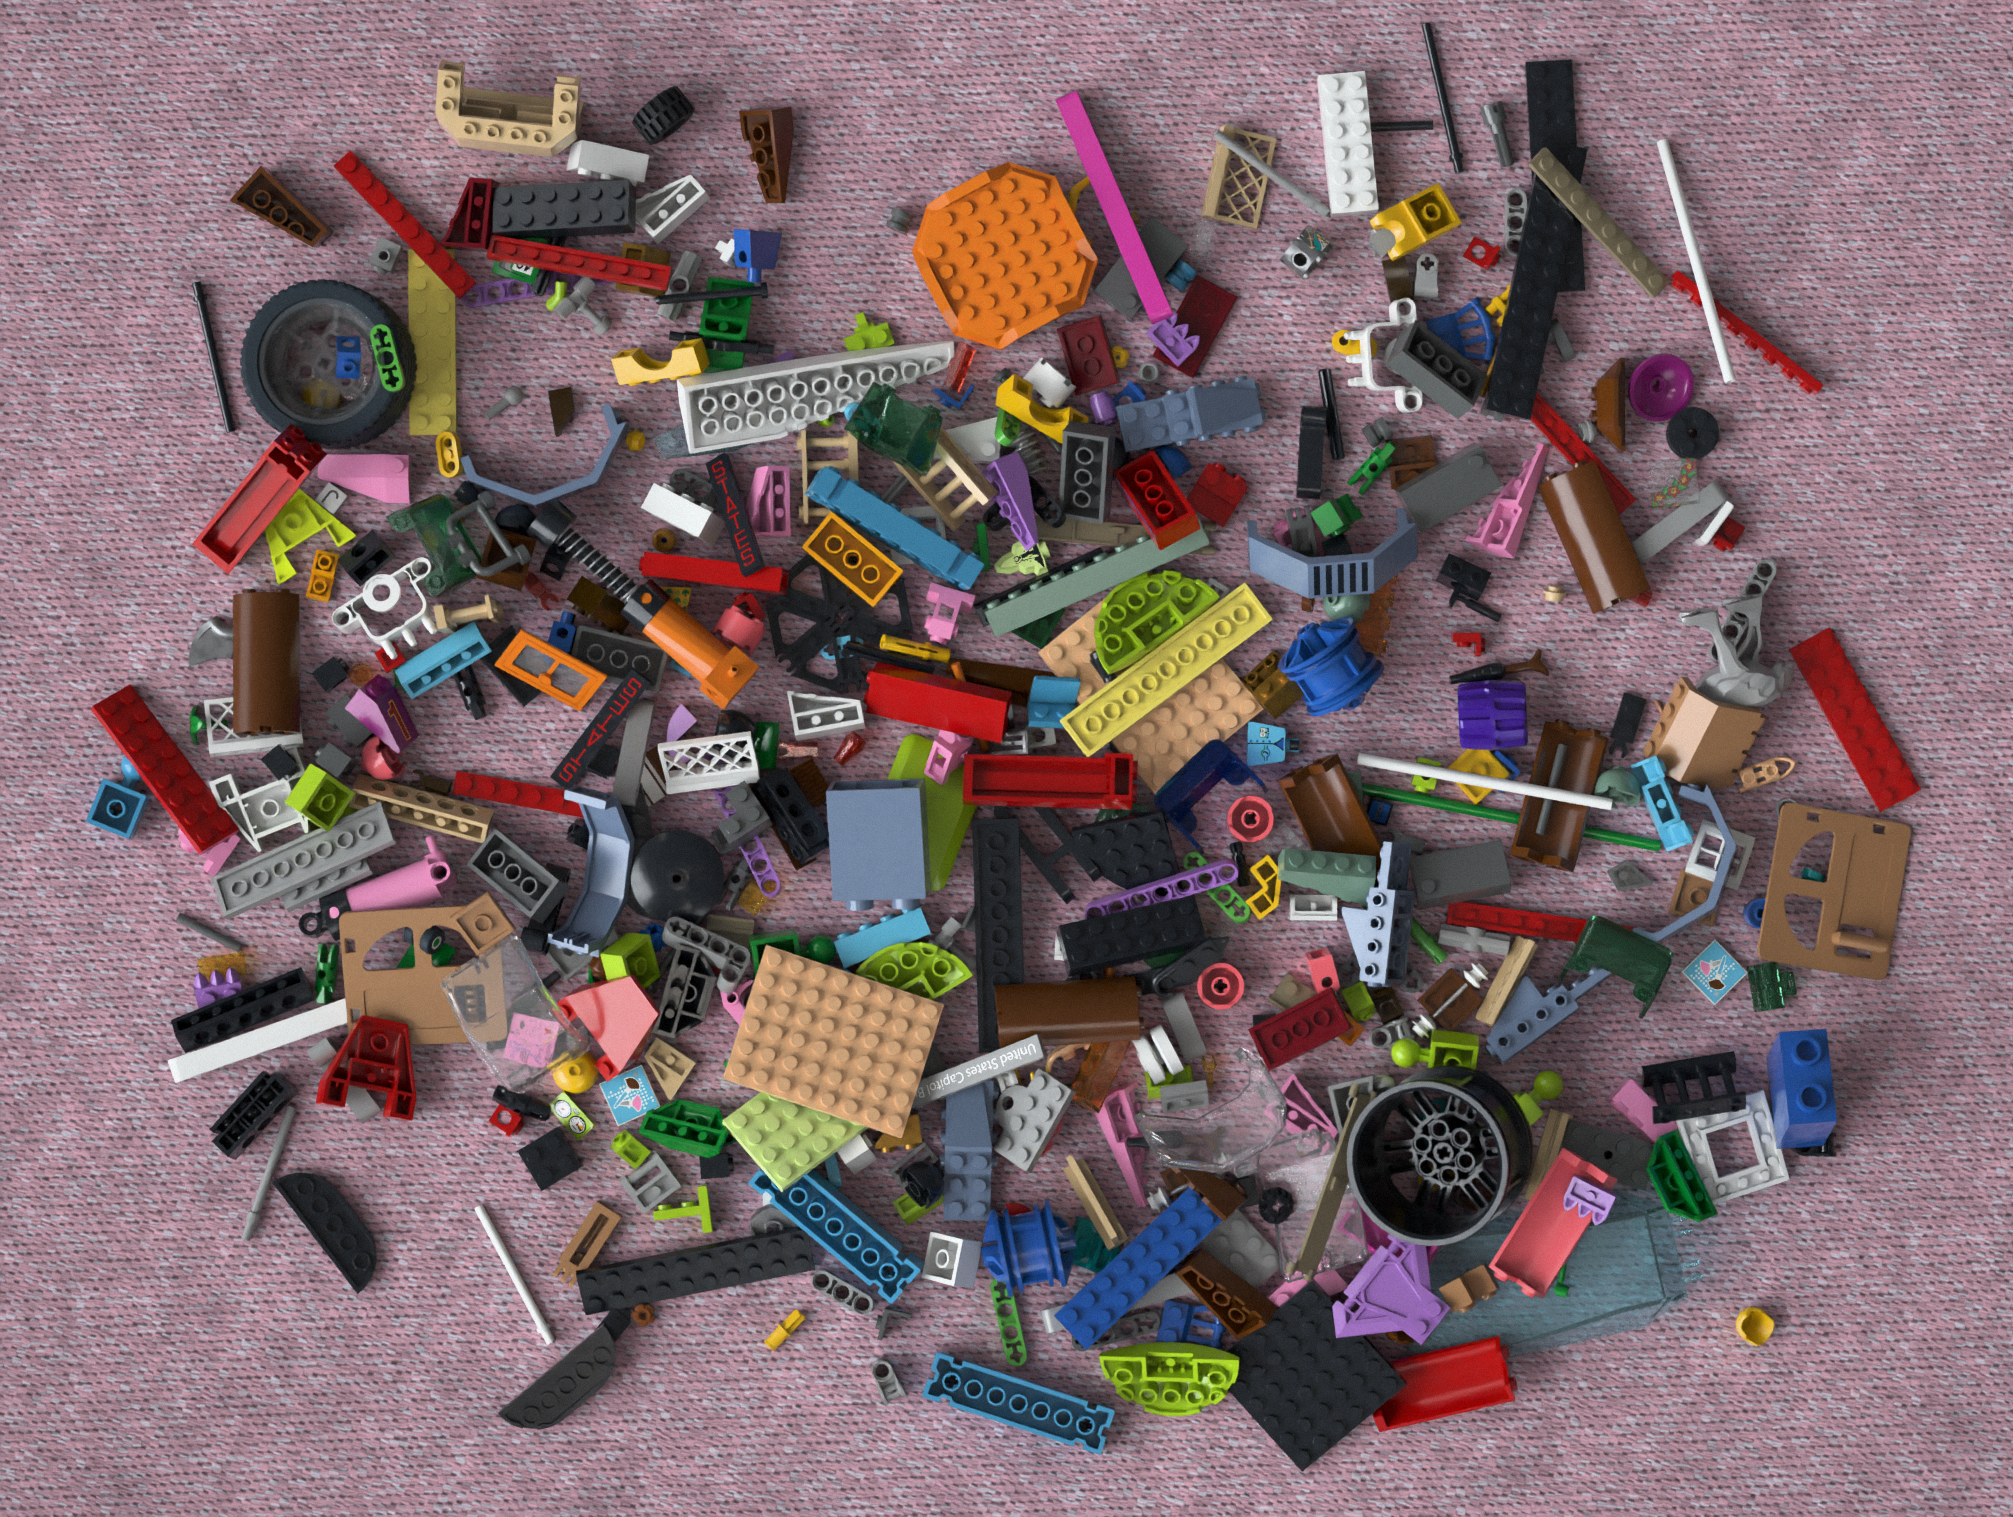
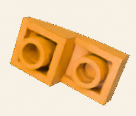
M316 549L306 592L307 599L329 603L339 554Z

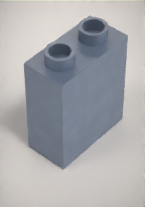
M925 778L832 781L826 790L833 901H845L846 910L849 911L870 910L874 908V900H892V908L898 910L920 907V899L927 898L931 890Z

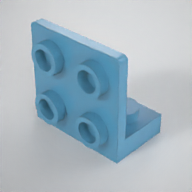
M1035 676L1027 702L1028 727L1064 728L1060 720L1075 709V702L1081 684L1080 679Z

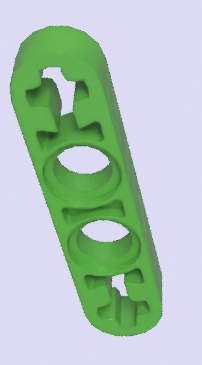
M1189 852L1183 858V866L1186 871L1195 869L1194 866L1189 868L1190 859L1194 861L1198 859L1199 867L1209 864L1197 852ZM1209 873L1201 874L1199 879L1203 882L1204 876ZM1228 883L1205 890L1233 922L1245 924L1249 921L1251 917L1249 906ZM1225 890L1231 893L1230 900L1221 902L1218 899L1219 893ZM1234 902L1240 910L1245 909L1244 917L1240 915L1235 917L1236 911L1232 907Z
M994 1278L991 1282V1293L1006 1359L1011 1365L1020 1366L1026 1361L1027 1352L1014 1295L1011 1299H1003L997 1302L996 1297L1001 1298L999 1290L994 1289V1286L998 1284ZM1005 1288V1289H1004V1292H1005V1296H1007V1295H1008V1293H1007V1288ZM1009 1303L1013 1307V1312L1010 1316L1000 1314L999 1308L1002 1304ZM1008 1326L1017 1328L1018 1335L1016 1338L1008 1339L1005 1336L1004 1331ZM1021 1340V1345H1017V1350L1020 1353L1023 1352V1356L1020 1357L1019 1362H1016L1015 1359H1010V1355L1013 1354L1012 1346L1007 1348L1006 1343H1015Z

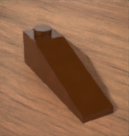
M791 106L739 111L744 142L749 141L753 152L749 155L751 162L757 163L759 169L757 179L765 202L785 203L794 133Z
M1162 1151L1159 1154L1177 1175L1187 1178L1186 1183L1193 1191L1204 1195L1202 1201L1223 1221L1229 1219L1249 1198L1246 1195L1247 1190L1238 1182L1234 1184L1232 1181L1168 1151Z

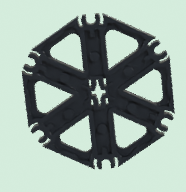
M809 554L788 570L787 594H778L777 599H767L769 603L776 604V607L766 605L775 657L777 658L779 654L785 653V655L779 658L778 662L782 663L784 660H789L791 666L786 669L788 673L797 667V670L791 676L841 693V684H844L845 693H849L848 685L850 683L856 684L857 691H861L860 680L864 683V690L870 683L866 682L868 673L861 670L859 657L846 654L844 652L845 645H843V650L841 651L844 658H840L838 650H841V646L837 645V637L850 635L851 642L856 643L855 637L877 645H880L883 634L912 640L910 634L904 633V630L913 633L904 579L901 583L894 584L887 593H893L898 598L901 621L898 625H891L863 615L872 606L854 591L847 596L846 585ZM855 556L849 558L858 561ZM808 566H817L820 573L824 600L794 590L791 586L792 580ZM850 610L844 618L845 623L843 625L837 623L830 627L836 619L834 616L836 613L841 615ZM787 612L816 623L792 644L788 645L782 641L779 625L780 614ZM832 641L838 672L837 676L834 679H827L810 673L806 669L807 662ZM888 650V652L895 653L898 655H906L897 651Z

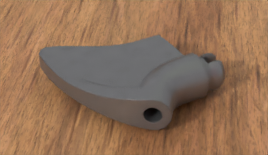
M218 616L204 623L196 633L191 644L189 653V664L191 666L213 658L233 659V625L223 624Z

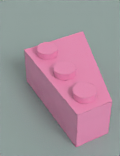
M1322 1256L1313 1279L1329 1296L1345 1290L1348 1284ZM1295 1271L1294 1276H1288L1266 1298L1279 1307L1309 1282L1303 1279L1305 1273Z

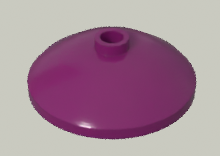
M1657 354L1647 358L1636 368L1629 382L1628 398L1633 410L1639 416L1649 421L1660 422L1673 418L1676 413L1686 407L1692 396L1694 388L1692 371L1684 360L1672 354Z

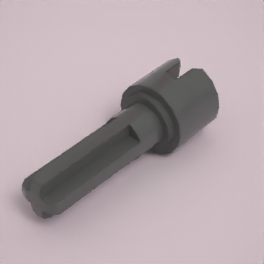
M1502 101L1480 107L1484 125L1490 126L1501 167L1513 165L1514 160L1503 124L1507 117Z

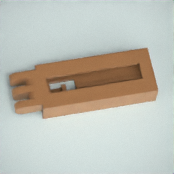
M597 1201L559 1258L560 1264L552 1276L558 1277L562 1270L565 1273L560 1281L564 1283L568 1276L573 1277L568 1283V1286L572 1288L577 1281L576 1271L590 1267L622 1216ZM579 1245L588 1250L580 1264L578 1262L583 1254L578 1252L574 1259L571 1258Z

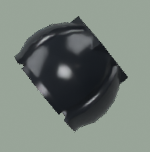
M721 710L715 736L751 731L754 744L757 722L752 721L747 714L739 710ZM747 740L737 741L735 745L743 748L747 744ZM721 744L713 745V748L718 751L724 747ZM731 749L725 753V755L731 758L738 754Z

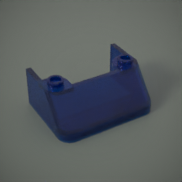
M1218 739L1209 741L1154 795L1156 808L1158 810L1163 809L1165 818L1201 855L1204 853V850L1190 835L1197 827V818L1190 809L1222 778L1233 786L1242 785L1250 778L1265 794L1269 791L1262 780L1223 741Z

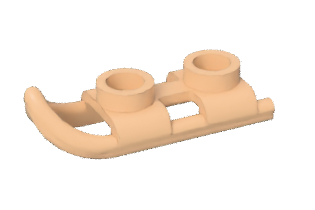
M1774 757L1737 770L1744 786L1739 789L1740 793L1788 776L1795 767V761L1788 757ZM1787 761L1790 762L1791 766L1786 772L1779 775L1775 762ZM1762 767V771L1754 773L1753 769ZM1765 777L1766 780L1757 783V778Z
M1097 1043L1058 1046L1047 1057L1046 1065L1048 1071L1052 1072L1053 1063L1060 1055L1064 1061H1067L1076 1056L1075 1050L1081 1047L1087 1050Z

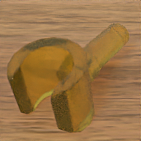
M1213 1055L1212 1062L1206 1064L1203 1056L1201 1062L1206 1071L1208 1089L1212 1090L1214 1089L1213 1071L1217 1068V1064Z

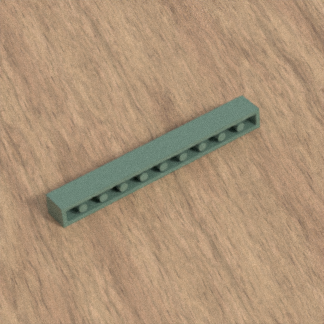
M1198 518L1200 530L1161 551L1147 533L1136 538V543L1128 545V543L1121 544L1115 547V552L1107 555L1104 552L1094 556V561L1085 564L1084 561L1072 566L1073 570L1065 574L1063 571L1051 575V580L1045 583L1042 580L1029 585V590L1021 592V590L1014 591L1008 594L1009 598L1000 602L999 599L987 603V608L983 609L994 636H1001L1210 544L1200 519Z

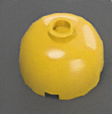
M579 1047L568 1048L556 1057L552 1067L553 1078L563 1091L572 1094L583 1093L591 1089L597 1081L599 1070L594 1064L597 1060L586 1049Z

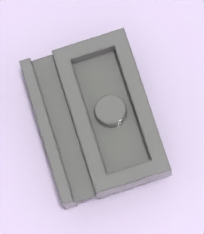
M1206 1080L1160 1087L1163 1114L1209 1107Z

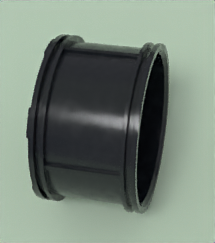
M1454 1065L1436 1066L1419 1071L1373 1099L1355 1122L1347 1148L1348 1177L1354 1195L1364 1212L1376 1225L1400 1240L1423 1246L1446 1245L1463 1240L1507 1210L1525 1187L1533 1160L1531 1128L1525 1113L1514 1096L1488 1074L1470 1067ZM1424 1090L1450 1095L1446 1111L1439 1112ZM1405 1095H1411V1097L1414 1099V1101L1426 1115L1425 1120H1423L1419 1116V1114L1413 1109V1107L1407 1102V1100L1404 1098ZM1461 1101L1468 1105L1465 1114L1459 1112ZM1392 1110H1397L1415 1131L1416 1134L1413 1139L1390 1142L1383 1140L1384 1129ZM1477 1114L1484 1120L1488 1127L1481 1128V1126L1475 1121ZM1438 1123L1445 1125L1446 1133L1439 1131ZM1460 1131L1467 1134V1142L1461 1140L1459 1136ZM1422 1137L1429 1141L1428 1148L1424 1145ZM1494 1138L1496 1146L1488 1147L1487 1139ZM1444 1147L1448 1148L1449 1155L1445 1154L1446 1150H1443ZM1409 1151L1413 1154V1158L1392 1163H1385L1384 1160L1385 1154ZM1465 1154L1472 1158V1165L1464 1161ZM1499 1158L1498 1180L1484 1166L1486 1159ZM1427 1160L1432 1162L1433 1170L1428 1166ZM1447 1169L1454 1171L1455 1178L1447 1173ZM1417 1170L1418 1174L1423 1177L1413 1203L1408 1201L1399 1192L1391 1180V1175ZM1474 1178H1478L1494 1195L1491 1202L1474 1182ZM1438 1184L1440 1190L1433 1213L1425 1211V1207L1433 1185ZM1459 1185L1478 1208L1477 1213L1463 1217H1447L1445 1215L1453 1186Z

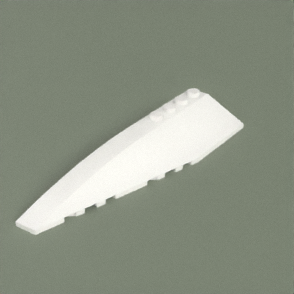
M929 342L848 351L677 379L679 404L689 453L785 437L794 430L808 427V424L818 420H825L834 413L844 412L850 403H865L876 398L875 396L881 393L895 390V387L902 384L912 383L916 381V378L926 374H933L954 365V342Z

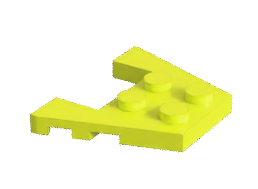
M301 489L294 494L265 530L276 573V580L279 585L297 575L296 570L285 553L325 528L328 530L338 548L357 537L355 533Z

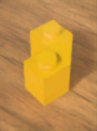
M1266 855L1249 868V871L1262 886L1259 891L1245 901L1258 920L1275 909L1279 903L1281 880L1278 879V867L1269 855Z

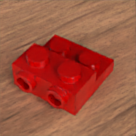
M1214 462L1213 465L1208 463L1188 495L1187 501L1193 510L1223 528L1248 489L1245 485L1247 481L1236 474L1233 477L1226 474L1225 471L1227 469L1217 462Z

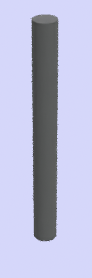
M1558 744L1547 787L1557 789L1568 747L1566 745ZM1544 798L1535 832L1537 835H1545L1553 804L1551 799Z

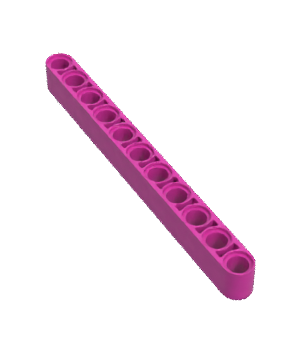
M1077 90L1055 99L1152 325L1173 316L1172 309Z

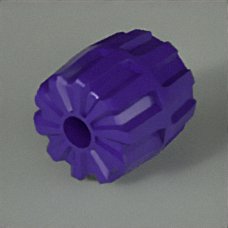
M1487 680L1464 683L1458 686L1461 748L1498 750L1527 745L1526 685L1523 682Z

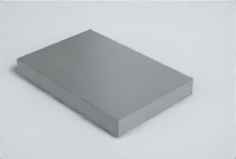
M615 929L612 930L603 948L604 950L607 946L610 947L621 938ZM555 944L550 945L546 955L565 981L587 966L593 958L591 955L577 954L576 951L570 949H559Z

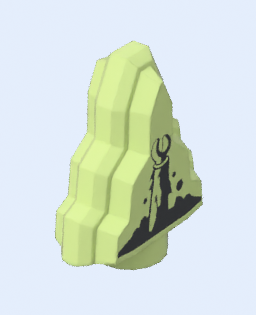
M1044 540L1039 541L1028 551L1018 541L1013 544L1011 552L1003 555L995 563L994 567L997 573L1012 574L1019 571L1024 575L1035 573L1038 576L1049 571L1045 559L1051 556Z

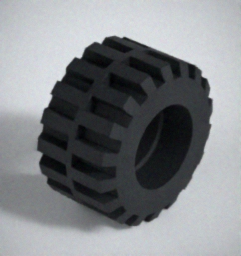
M674 86L662 91L637 112L632 123L649 145H653L663 141L685 124L692 116L695 108L678 86Z

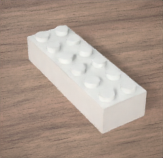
M1365 71L1319 75L1317 83L1330 216L1339 217L1377 213L1379 208Z

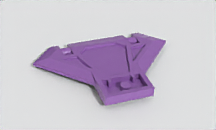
M1389 1234L1387 1238L1392 1241L1390 1246L1386 1249L1380 1245L1343 1292L1348 1296L1345 1303L1342 1304L1337 1300L1332 1306L1336 1338L1404 1331L1420 1345H1423L1451 1310V1307L1432 1293L1426 1246L1412 1244ZM1401 1248L1404 1252L1398 1258L1394 1254ZM1357 1303L1360 1305V1308L1356 1313H1353L1351 1309Z

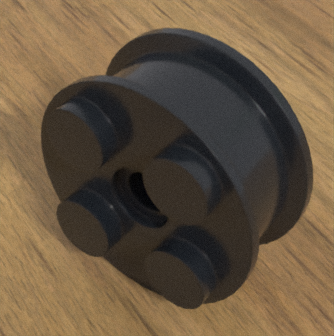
M1698 407L1680 410L1669 421L1666 429V439L1670 449L1677 456L1687 460L1700 459L1709 454L1716 446L1719 438V427L1716 419L1711 413ZM1689 430H1694L1696 437H1690Z

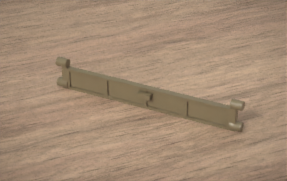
M1035 515L1038 539L1117 547L1124 543H1128V545L1136 543V538L1148 533L1143 525L1112 522L1099 524L1066 518L1065 523L1061 527L1052 528L1040 516ZM1204 522L1203 529L1208 541L1210 532H1216V523ZM1208 544L1189 554L1213 556L1214 546H1209Z
M1353 1083L1348 1095L1354 1097L1298 1258L1296 1263L1289 1262L1285 1273L1293 1276L1295 1271L1305 1273L1303 1279L1312 1282L1316 1275L1349 1181L1347 1148L1350 1134L1359 1115L1379 1094L1371 1090L1368 1095L1360 1093L1361 1086Z

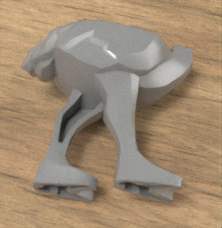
M1761 594L1722 599L1726 610L1743 613L1748 617L1747 637L1737 651L1735 645L1724 636L1720 628L1718 608L1679 611V618L1683 624L1707 629L1711 633L1717 649L1719 664L1700 677L1695 685L1697 691L1714 701L1761 709L1762 705H1767L1782 695L1787 687H1789L1794 676L1795 664H1782L1779 662L1773 667H1769L1759 662V651L1762 646L1760 631Z

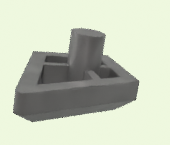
M1628 860L1606 871L1618 892L1653 884Z

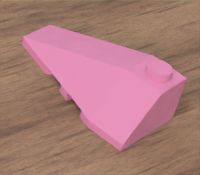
M327 454L318 465L317 478L385 503L410 504L412 457L409 455Z

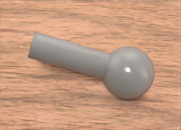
M517 387L508 388L504 393V398L484 413L486 419L490 421L509 405H518L523 398L521 390Z

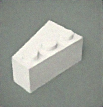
M580 140L571 144L566 171L577 172L579 175L592 177V175L598 176L604 181H614V179L630 180L636 187L637 184L644 183L649 155Z
M689 175L664 186V188L656 192L647 193L644 197L637 199L636 221L659 244L706 203L710 197L693 176Z
M997 417L945 430L973 463L991 464L994 460L1000 458L1001 444L996 440L994 434ZM931 448L930 460H940L941 457Z
M654 483L641 508L713 547L725 526L724 520L712 513L714 509L704 503H701L700 506L694 504L695 499L684 493L681 496L675 494L676 489L665 483L662 486Z
M787 691L797 741L865 729L860 700Z
M859 1134L837 1151L854 1175L878 1160L870 1148L873 1144L866 1134Z

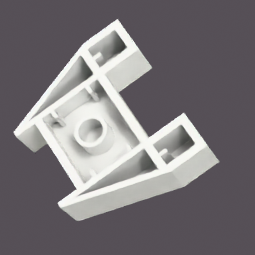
M299 747L287 751L298 763V766L295 768L297 773L287 781L283 778L280 781H274L244 794L240 791L234 773L209 782L219 807L226 810L242 834L258 852L264 850L260 837L301 822L305 833L311 831L310 821L284 803L307 769Z

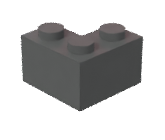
M745 780L725 793L736 813L719 823L718 827L732 849L735 850L773 824Z

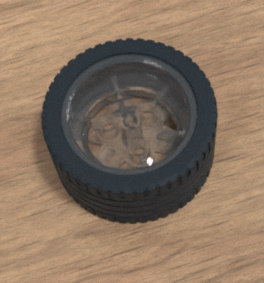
M318 279V281H303L297 283V285L287 287L288 289L279 291L277 295H273L270 301L265 302L262 305L263 308L257 311L256 317L252 318L251 325L246 330V337L243 339V348H241L240 354L242 355V359H240L242 369L240 371L243 377V386L246 387L245 392L247 397L250 398L249 401L252 406L256 408V412L262 416L266 423H269L272 428L280 433L292 423L306 435L304 438L310 444L315 442L324 449H348L361 446L362 443L366 444L372 439L375 440L380 437V434L388 431V428L392 427L395 421L399 420L402 416L403 410H406L408 401L410 402L412 397L411 393L412 391L414 392V381H416L417 377L415 374L417 371L415 360L417 358L414 353V343L411 342V335L407 332V327L402 323L401 318L396 312L388 307L385 302L351 284L336 280ZM329 322L321 336L308 330L317 324ZM379 324L389 327L394 335L405 378V385L398 392L388 391L382 385L370 338L372 328ZM354 328L366 340L360 341L359 379H351V383L348 386H343L342 378H336L337 346L331 348L329 346V339L333 336H352ZM382 329L376 335V338L380 339L383 344L382 347L378 346L379 350L384 347H391V344H385L384 337L387 336V333L383 332ZM352 342L342 343L346 347H353L355 345ZM293 348L301 360L288 369L289 356ZM385 352L381 357L384 365H390L394 360L391 352ZM373 365L371 378L368 381L361 371ZM310 366L312 375L304 379L302 375L303 369ZM397 367L384 369V372L388 371L391 375V380L388 381V384L396 387V382L399 381V378L393 376L392 370H397ZM310 389L311 405L305 402L297 394V391ZM340 395L353 401L348 405L336 408Z

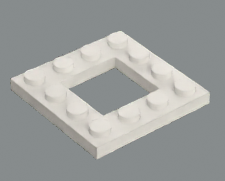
M1764 1090L1746 1095V1109L1676 1121L1679 1135L1713 1204L1790 1180L1781 1149H1776L1774 1124ZM1747 1121L1759 1164L1718 1177L1706 1134Z

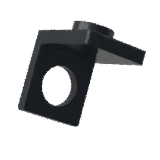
M558 542L546 552L539 571L560 581L566 565L573 554L570 551L565 552L566 548L563 545L558 546ZM547 564H554L559 571H551Z
M604 744L589 766H586L585 770L608 780L621 751Z

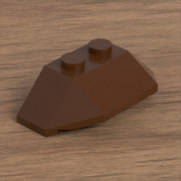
M1619 358L1595 382V387H1591V401H1595V410H1591V423L1595 424L1597 432L1618 453H1623L1626 451L1625 358Z

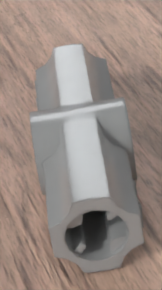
M684 250L674 275L670 279L668 291H666L665 295L689 293L703 258ZM679 280L686 283V288L682 292H677L673 288L675 282ZM683 303L660 305L657 315L675 322Z
M1441 924L1437 943L1461 947L1462 950L1479 953L1483 951L1507 956L1510 936L1486 932V930L1467 926L1463 928Z

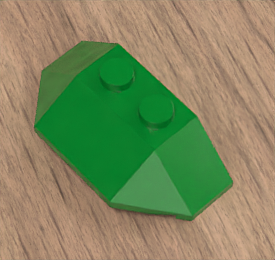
M680 1099L665 1104L656 1110L647 1111L638 1131L641 1135L669 1149L705 1158H710L720 1153L729 1133L726 1126L722 1124L724 1118L720 1109Z
M1675 1129L1657 1137L1646 1170L1666 1211L1696 1222H1701L1717 1215L1718 1212L1678 1130Z

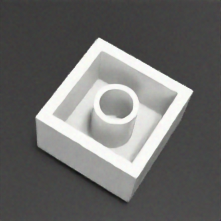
M930 1232L922 1278L952 1286L974 1289L982 1242L951 1234Z

